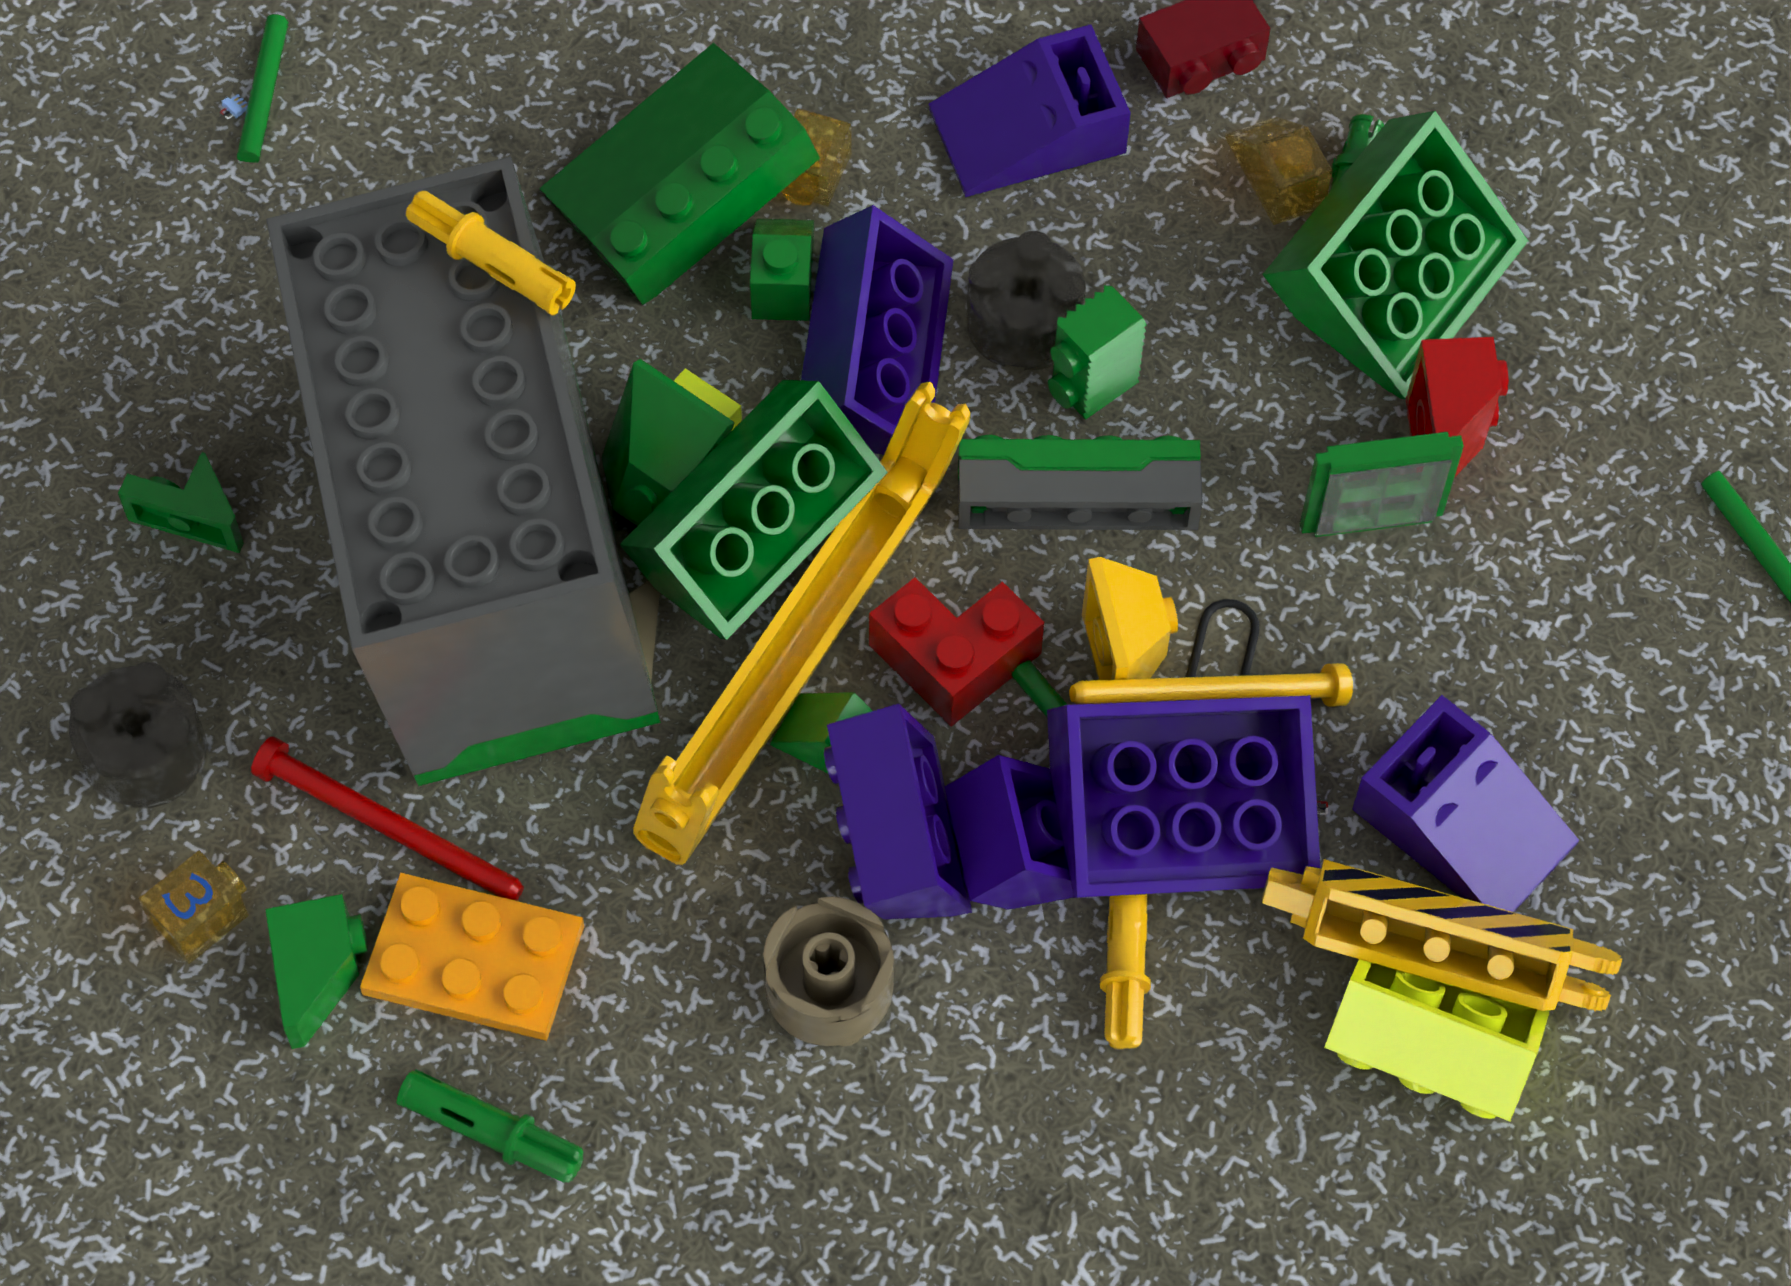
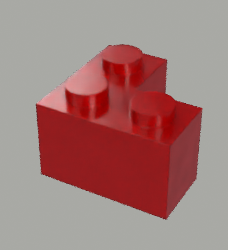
M914 577L869 613V646L952 727L1012 678V672L1017 666L1027 660L1032 662L1041 655L1045 622L1003 581L956 618Z

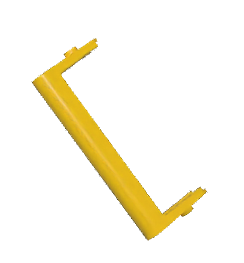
M931 382L921 383L906 403L885 454L880 461L888 473L835 527L678 759L675 761L673 758L665 756L650 777L633 827L634 835L647 849L679 865L685 864L941 484L970 421V411L966 404H958L950 412L939 404L931 403L935 397V389Z

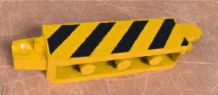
M1323 859L1321 869L1306 866L1303 875L1271 868L1262 896L1263 904L1292 913L1290 922L1305 928L1303 939L1314 947L1540 1011L1555 1010L1558 1001L1580 1008L1584 1007L1588 1010H1599L1601 1012L1606 1010L1611 997L1610 992L1600 987V985L1566 976L1569 965L1589 971L1614 975L1619 972L1623 959L1621 955H1618L1617 952H1613L1611 949L1573 938L1572 928Z

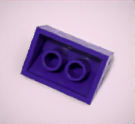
M900 704L827 724L831 746L824 748V760L832 782L834 784L839 783L843 806L836 808V818L842 838L847 844L851 843L856 866L849 867L848 875L856 901L864 904L866 908L883 920L952 917L972 913L968 890L963 881V867L956 836L950 823V810L934 736Z

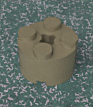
M830 896L817 898V903L805 905L798 909L795 906L784 912L773 924L766 938L763 951L764 981L769 1011L780 1026L797 1039L818 1046H851L874 1030L885 1017L890 1007L894 987L893 949L884 931V926L877 915L858 902L842 897ZM831 968L837 969V970L840 971V972H832L830 975H827V974L829 973V971H830Z

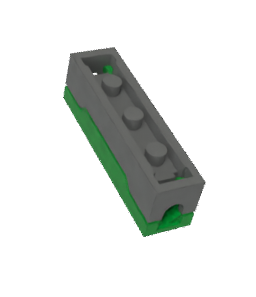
M981 435L974 439H961L958 450V529L1198 530L1203 504L1200 440H1183L1176 436H1160L1153 440H1123L1112 435L1099 436L1094 439H1062L1054 435H1042L1034 439H1003L996 435Z

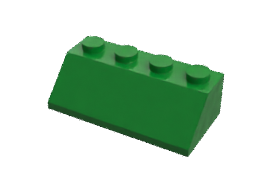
M782 380L621 542L620 546L658 592L720 639L727 640L888 472L819 381Z

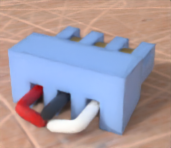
M239 94L231 99L227 97L222 100L224 109L220 112L227 119L233 116L238 118L247 110L248 105H245L247 102H242L244 99L242 97L239 99Z

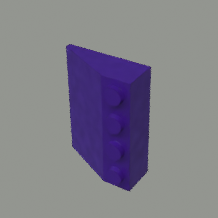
M1310 695L1074 704L1047 709L1050 774L1074 898L1265 888L1271 868L1302 875L1306 866L1321 869Z

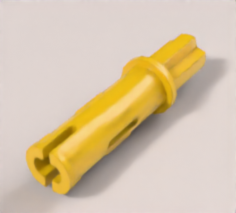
M427 191L416 193L412 202L407 207V219L447 244V254L451 258L456 260L465 258L499 282L537 304V306L550 315L558 314L559 309L563 310L570 303L576 289V283L572 278L554 270L535 258L528 251L486 227L484 219L480 214L471 212L464 215Z
M1148 894L1109 896L1107 972L1100 978V989L1106 993L1104 1037L1110 1047L1114 1049L1137 1048L1142 1042L1144 994L1148 993L1151 989V980L1145 975Z

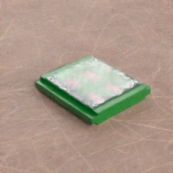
M1448 432L1327 446L1325 452L1315 454L1300 519L1302 534L1314 532L1315 537L1432 523L1435 517L1443 516L1464 447L1462 436L1449 437Z

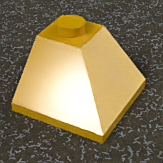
M1103 557L1088 559L1082 618L1098 680L1150 679L1167 656L1170 634L1178 632L1177 613L1172 597H1162L1156 575Z

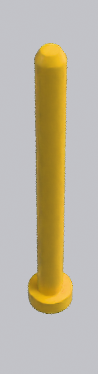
M1331 663L1325 664L1320 673L1078 681L1070 687L1069 697L1075 704L1310 695L1311 698H1321L1328 707L1346 706L1350 702L1353 692V679L1350 669L1346 664Z

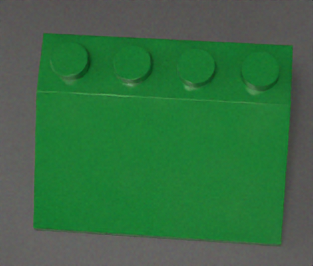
M713 42L539 189L637 300L644 305L658 296L816 163L820 157L802 124L770 90Z
M1430 111L1389 119L1262 275L1298 321L1382 388L1400 399H1406L1421 340L1453 338L1528 243V239L1437 112Z

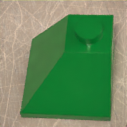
M642 359L633 362L601 457L612 509L636 526L732 431L735 423Z

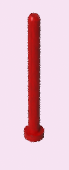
M271 736L265 740L257 751L251 766V773L265 782L271 781L273 776H276L498 897L517 901L521 896L524 886L515 876L288 755V743L275 736Z

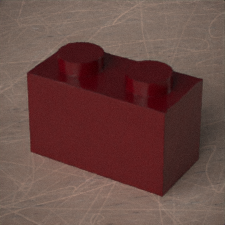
M1183 0L1139 17L1136 51L1166 99L1182 92L1192 95L1204 90L1215 79L1233 72L1236 75H1244L1258 67L1266 58L1271 28L1253 0Z

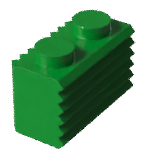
M1104 285L1103 292L1094 293V299L1085 298V305L1076 304V311H1067L1066 318L1058 317L1055 346L1050 350L1054 364L1053 375L1048 380V388L1059 405L1065 409L1073 406L1085 420L1139 383L1138 377L1140 374L1138 371L1141 370L1139 365L1142 364L1140 359L1143 357L1141 352L1144 351L1142 346L1144 345L1143 339H1145L1143 333L1146 332L1144 327L1147 324L1144 318L1113 286Z

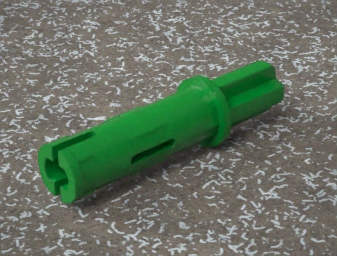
M418 1069L412 1070L404 1079L398 1092L397 1104L399 1106L405 1107L449 1128L455 1133L464 1135L503 1154V1161L509 1165L519 1161L563 1183L571 1182L582 1166L584 1159L583 1149L534 1125V1117L528 1114L519 1117L508 1113Z

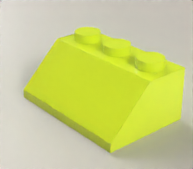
M1359 959L1349 980L1324 1048L1336 1052L1343 1062L1355 1068L1368 1070L1374 1067L1398 1077L1404 1086L1413 1091L1423 1094L1437 1092L1457 1100L1466 1111L1478 1117L1486 1119L1499 1117L1510 1122L1538 1054L1550 1010L1540 1011Z

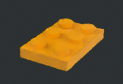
M400 872L360 989L362 995L547 1041L585 926L583 917Z

